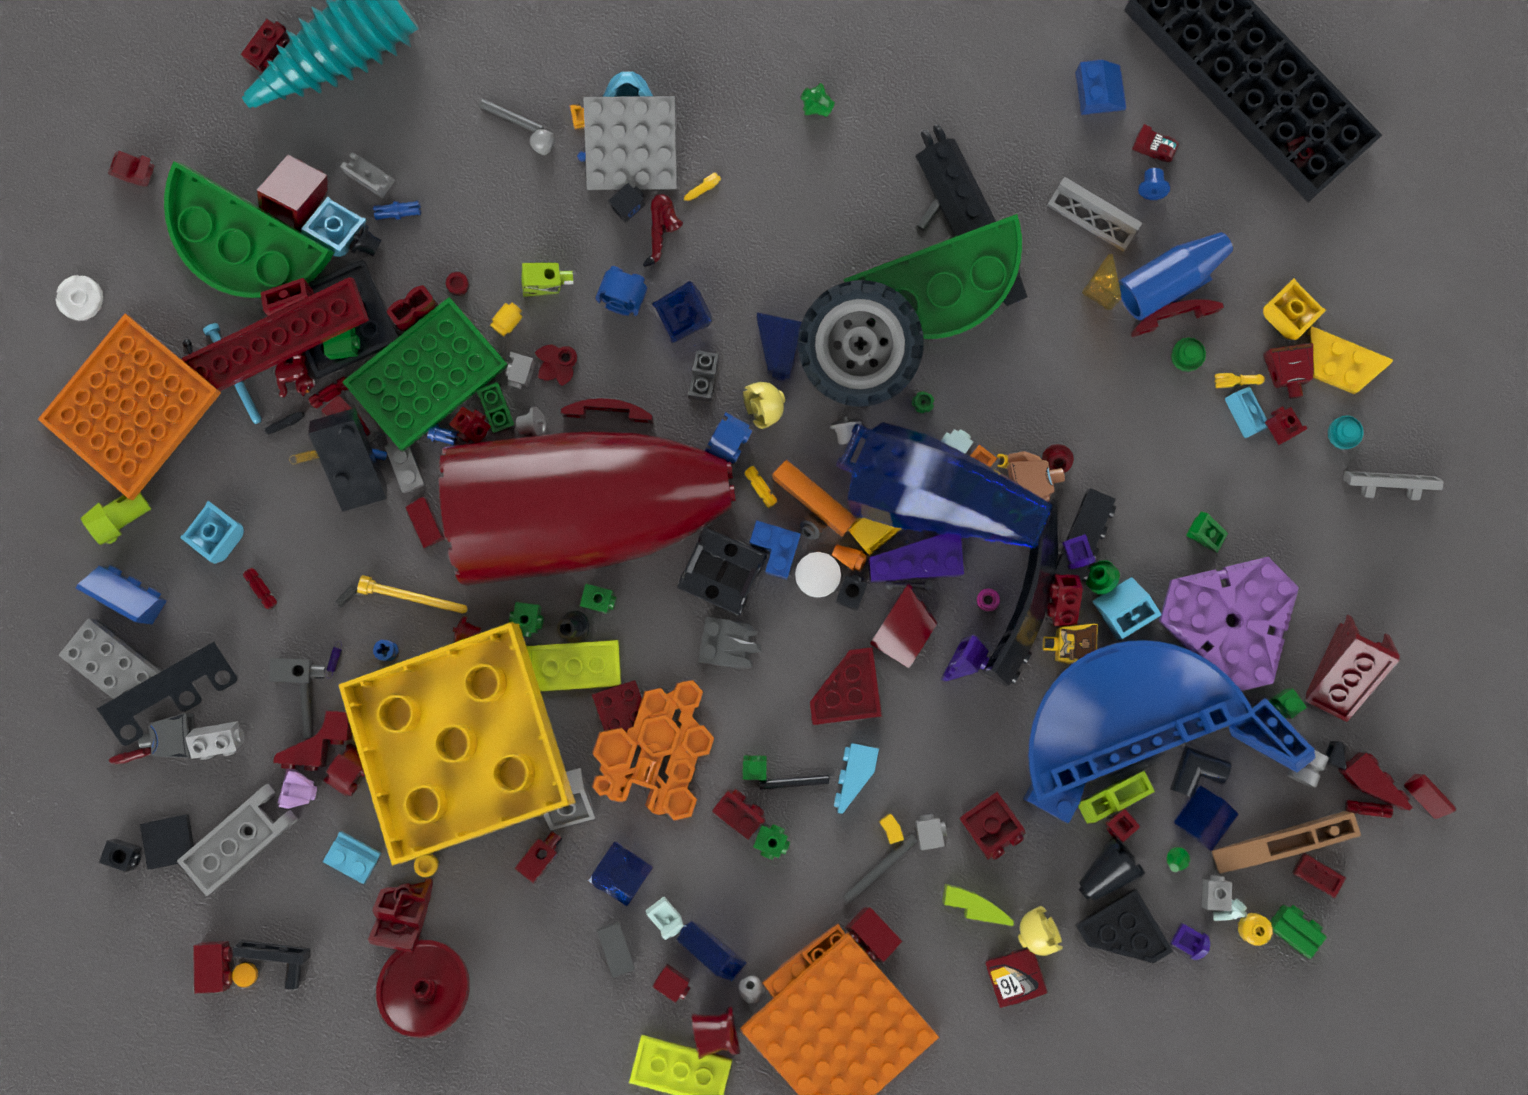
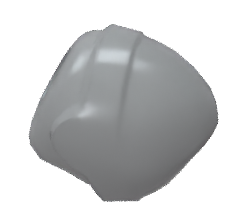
M544 129L535 131L530 137L532 149L541 155H547L555 143L554 134Z
M748 976L739 983L740 995L747 1003H756L762 998L764 988L759 978Z

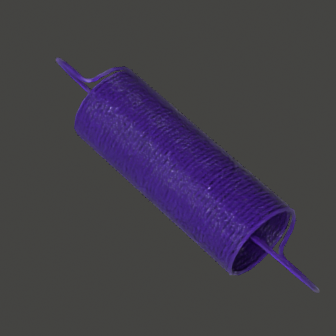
M333 646L326 669L329 672L332 671V675L336 671L342 649Z

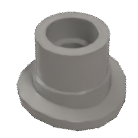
M531 407L528 414L518 416L516 419V427L520 435L532 434L533 436L545 435L547 432L546 419L537 407Z
M842 417L843 420L830 424V429H835V432H837L838 444H849L858 441L857 425H862L860 420Z

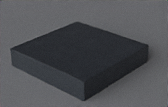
M189 814L140 824L147 870L179 864L177 860L194 846Z

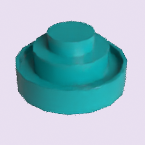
M1352 416L1336 418L1328 428L1330 442L1336 448L1342 450L1357 446L1362 441L1364 435L1361 422Z

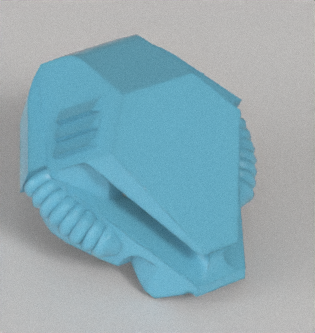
M620 72L616 74L609 82L603 97L653 96L646 81L634 72Z

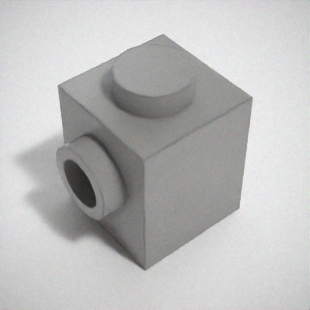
M933 814L920 815V820H915L919 849L926 850L945 847L943 836L947 835L945 823L940 822V818L934 817Z
M1210 875V879H1203L1202 907L1207 910L1231 911L1232 882L1225 880V876Z

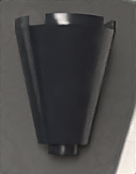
M1113 837L1079 881L1081 886L1079 891L1087 900L1091 898L1095 901L1141 878L1146 873L1140 863L1135 865L1136 861L1131 852L1118 839L1116 840Z

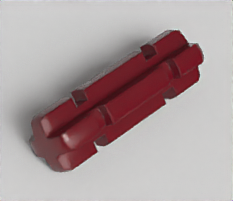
M347 377L339 378L337 383L333 382L318 391L319 394L315 393L310 396L308 400L313 408H319L324 404L323 402L327 403L340 395L341 391L348 390L342 383Z
M254 568L247 569L243 573V577L246 581L250 582L249 585L256 596L262 599L261 603L266 609L273 608L277 604L276 599L270 595L271 592L263 580L258 578L259 574Z
M1347 800L1345 804V811L1353 812L1354 814L1358 813L1392 818L1393 807L1390 805L1367 802L1358 803V801Z

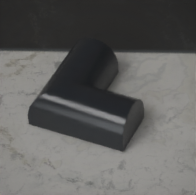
M1185 746L1170 790L1194 798L1201 777L1224 784L1229 777L1231 763Z

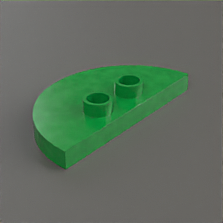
M173 161L164 193V212L168 233L182 261L198 278L211 287L230 295L261 299V292L301 278H304L309 283L322 272L331 260L335 251L183 163Z
M1012 215L843 280L844 282L855 280L874 281L889 286L900 293L915 310L921 323L923 339H939L960 334L988 318L1001 305L1014 284L1022 255V233L1018 215Z

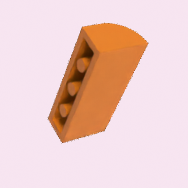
M788 460L784 461L773 473V480L841 537L846 534L852 524L858 519Z

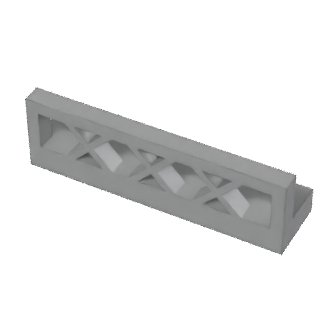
M1066 177L1063 178L1047 204L1051 209L1123 252L1142 224V222ZM1062 194L1068 198L1070 206L1061 207L1054 202L1058 195ZM1084 207L1087 209L1089 217L1079 218L1076 215L1075 208ZM1104 219L1107 222L1108 229L1099 230L1096 228L1094 220ZM1122 230L1129 234L1124 244L1115 239L1113 231Z

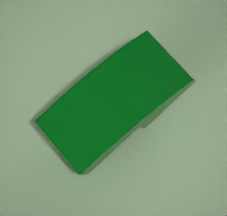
M498 382L477 390L493 433L515 425Z

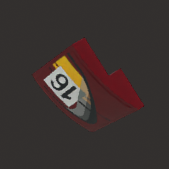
M1028 948L1013 951L1008 955L989 959L985 962L1000 1008L1048 993L1036 954Z

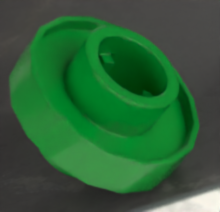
M1195 338L1181 339L1174 345L1171 351L1172 362L1181 371L1190 372L1196 370L1204 363L1206 358L1205 347Z
M1106 560L1098 561L1089 568L1091 570L1086 584L1094 593L1106 594L1117 586L1120 573L1118 568L1111 562Z

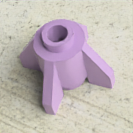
M286 769L278 799L279 807L289 809L309 804L310 800L315 799L317 786H313L314 781L309 780L296 769Z

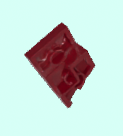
M907 584L870 643L910 668L937 625V621L927 611L923 601H919L913 593V587L910 584Z
M428 878L425 879V882L412 885L406 883L399 887L381 889L372 909L377 919L369 935V943L414 953L426 917L433 880Z

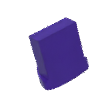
M1086 534L1062 542L1070 563L1068 565L1070 570L1087 566L1096 561Z
M1183 923L1180 924L1170 942L1172 945L1190 954V958L1193 960L1203 958L1210 950L1209 936L1205 933L1200 934Z

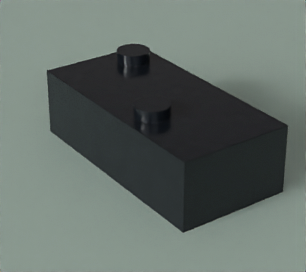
M353 408L311 420L308 431L309 437L342 512L387 499V484L356 409Z

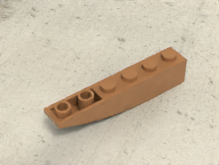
M1343 811L1214 849L1211 852L1217 871L1220 874L1325 847L1361 836L1354 813Z

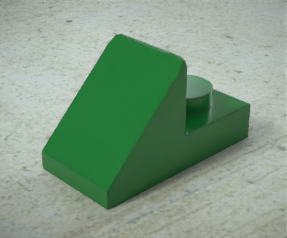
M1201 511L1198 517L1194 519L1186 536L1218 553L1228 532L1208 513Z

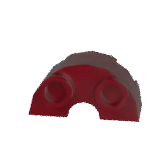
M351 743L346 746L342 755L338 754L326 771L328 776L323 779L325 783L346 797L348 795L351 797L357 790L359 785L356 782L360 775L365 777L358 749Z

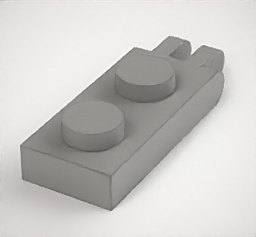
M386 435L388 444L384 446L402 492L405 494L425 486L411 446L401 452Z

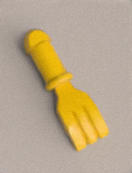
M1219 373L1215 375L1216 388L1233 387L1237 384H1240V386L1246 384L1260 385L1265 381V377L1261 374H1241L1240 377L1235 376L1233 373Z

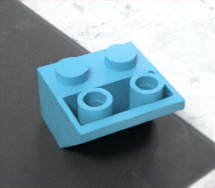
M1132 577L1117 585L1111 592L1103 594L1092 601L1116 640L1127 637L1162 615L1150 595Z

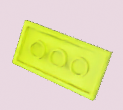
M619 640L526 646L540 692L621 685Z
M641 1035L629 1083L672 1095H724L732 1058L712 1053L699 1059L697 1049Z

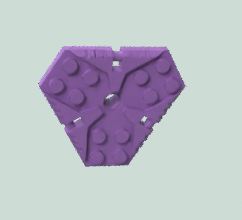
M1269 557L1223 567L1221 571L1215 569L1170 580L1159 622L1185 649L1204 657L1220 668L1241 691L1274 683L1280 654L1282 653L1285 641L1282 639L1284 631L1288 630L1299 587ZM1223 579H1225L1227 583V587L1222 588L1220 581ZM1229 614L1235 619L1233 627L1228 626L1226 623V617ZM1269 627L1275 628L1273 635L1267 634ZM1205 642L1211 646L1207 652L1202 647Z

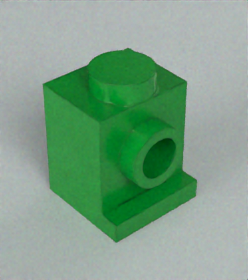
M1293 688L1283 689L1268 700L1284 718H1293L1307 708Z
M744 755L743 780H766L767 756Z

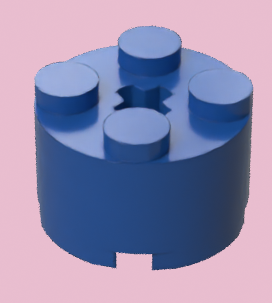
M611 266L610 270L606 271L595 299L599 304L601 300L605 302V308L625 316H629L630 312H634V316H637L648 289L644 284L645 278L638 274L630 275L624 273L622 269Z
M725 412L723 418L726 421L722 419L707 444L711 446V449L706 447L704 451L725 459L726 463L731 462L734 464L741 453V450L738 449L740 444L747 442L752 430L749 429V424Z

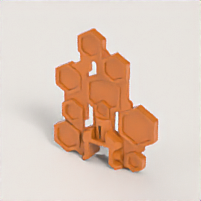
M693 680L676 683L675 689L667 694L661 688L644 691L634 725L628 728L627 733L622 728L599 732L592 754L600 762L599 770L603 775L595 776L592 788L600 796L606 795L610 800L616 802L626 801L631 785L635 783L650 788L645 804L650 812L657 815L668 813L673 820L692 816L697 799L687 788L689 782H691L698 756L709 754L714 741V737L705 726L699 725L692 717L694 709L699 706L703 691ZM678 708L681 711L678 719L681 723L680 728L672 720L674 712ZM639 745L641 751L636 766L630 768L636 748ZM670 755L665 773L668 775L667 782L665 783L658 773L664 756Z

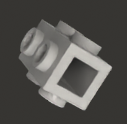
M238 721L193 729L185 737L191 759L201 758V760H205L217 754H223V756L235 754L244 743V732L239 727Z

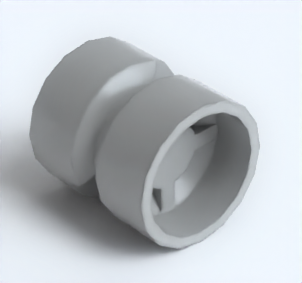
M1315 751L1316 758L1299 772L1289 769L1287 776L1304 785L1316 788L1321 777L1319 771L1325 769L1329 758Z

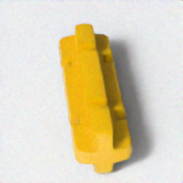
M751 466L744 471L745 476L748 480H751V485L760 498L764 499L763 502L766 507L770 508L777 503L776 497L770 493L771 490L763 478L758 476L759 472L756 468Z

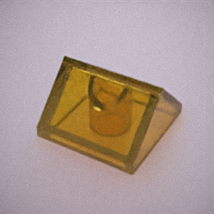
M1113 254L1107 255L1081 292L1107 310H1112L1122 299Z

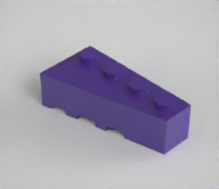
M960 528L870 557L868 559L870 583L962 576L964 574Z

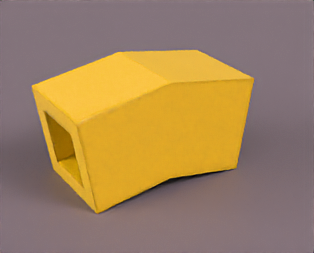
M891 813L879 821L886 831L890 844L904 840L900 825Z

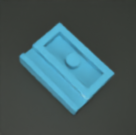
M340 831L323 862L356 881L365 884L382 853Z

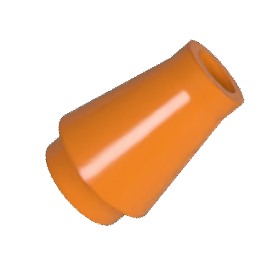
M839 544L835 546L832 557L838 559L852 571L857 570L859 572L863 569L868 555L864 554L862 550L844 547Z

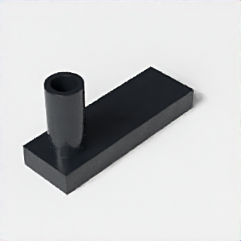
M241 940L233 947V956L287 963L285 988L295 990L299 988L301 965L310 958V948Z

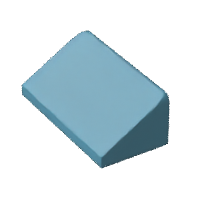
M1250 386L1225 398L1244 438H1248L1268 428L1265 424L1267 419Z

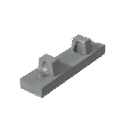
M1344 471L1343 480L1349 485L1362 486L1361 495L1368 498H1374L1376 487L1407 488V497L1409 499L1420 500L1423 489L1443 490L1444 483L1443 480L1436 476Z

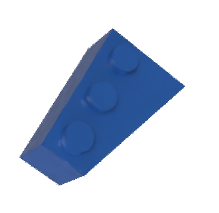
M1266 698L1252 708L1255 713L1254 716L1229 726L1232 737L1295 772H1299L1316 758L1314 748Z

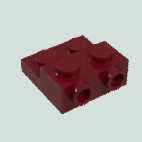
M998 792L959 818L987 860L990 858L994 860L1000 858L1005 853L1004 848L1010 844L1013 847L1017 846L1024 840L1023 835L1026 834L1024 827Z

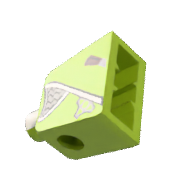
M522 263L523 297L557 294L560 292L561 285L573 284V272L559 271V263Z

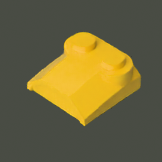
M1295 278L1263 307L1265 318L1285 338L1290 340L1298 339L1326 311L1302 288Z

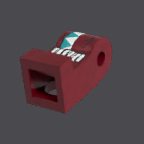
M1143 124L1132 150L1153 159L1172 162L1179 146L1178 141L1151 130L1152 127Z

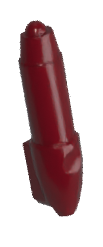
M151 747L110 757L109 762L111 764H124L146 757L151 754Z

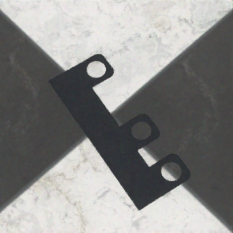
M212 642L98 707L97 710L122 745L127 746L143 736V730L133 717L169 695L178 709L186 712L199 705L202 701L192 682L206 675L217 691H223L237 682V676L215 642ZM222 670L227 671L231 676L230 681L224 685H220L215 681V675ZM185 691L192 692L195 696L194 702L191 705H182L179 701L181 693ZM126 725L134 726L136 729L135 737L124 739L120 734L122 727Z

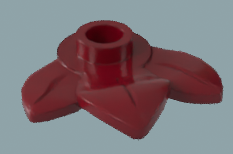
M549 344L535 352L536 356L544 362L538 373L539 379L550 381L557 378L561 386L571 381L573 366L577 362V353L573 348L569 346L558 348L555 345ZM564 355H570L569 361L564 362L562 360Z

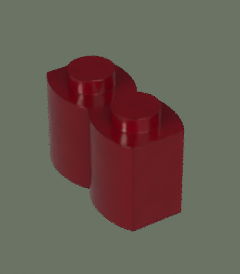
M421 285L412 289L405 299L394 302L388 308L387 314L401 331H405L416 324L421 317L426 316L436 308L438 303L426 287Z

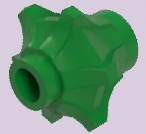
M822 83L811 89L806 87L800 97L804 104L803 111H805L804 114L806 116L817 114L827 117L835 105V102L827 95Z

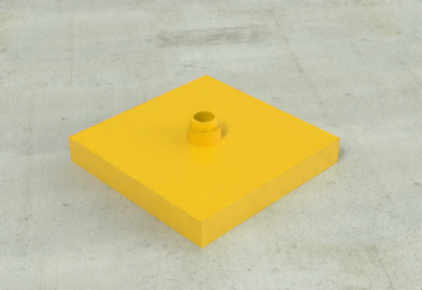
M508 623L338 685L392 865L419 858L576 803L519 624Z

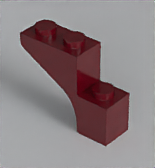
M326 711L323 726L314 737L277 753L274 756L273 763H279L281 768L295 769V765H303L304 770L318 771V767L326 766L329 739L330 744L344 745V741L352 740L353 733L347 712Z

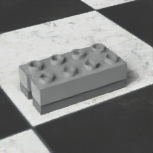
M88 618L59 654L62 659L113 699L163 671L97 619Z

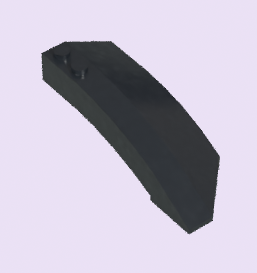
M1055 499L1049 501L1027 541L1031 542L1028 564L1015 611L1004 635L982 671L1005 686H1009L1010 683L1015 684L1021 673L1018 669L1022 663L1026 664L1030 659L1032 652L1029 650L1039 632L1050 601L1051 584H1054L1058 559L1057 500Z

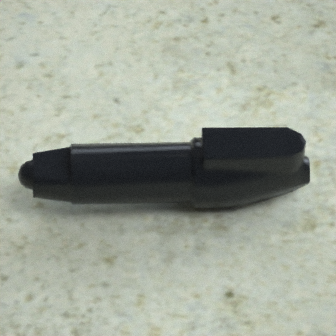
M304 412L290 414L286 418L265 428L264 433L269 435L299 422L305 414Z

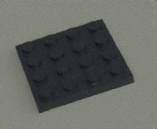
M363 259L308 284L313 292L317 293L348 277L353 278L369 321L355 327V334L358 335L360 340V349H357L358 356L331 360L324 354L323 343L304 351L317 379L382 351L399 337Z

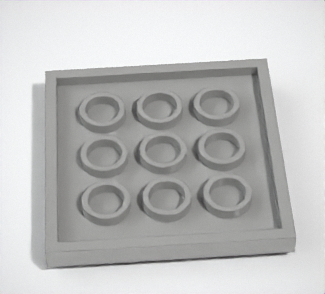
M675 96L583 97L587 190H621L627 183L633 188L637 186L639 189H677Z

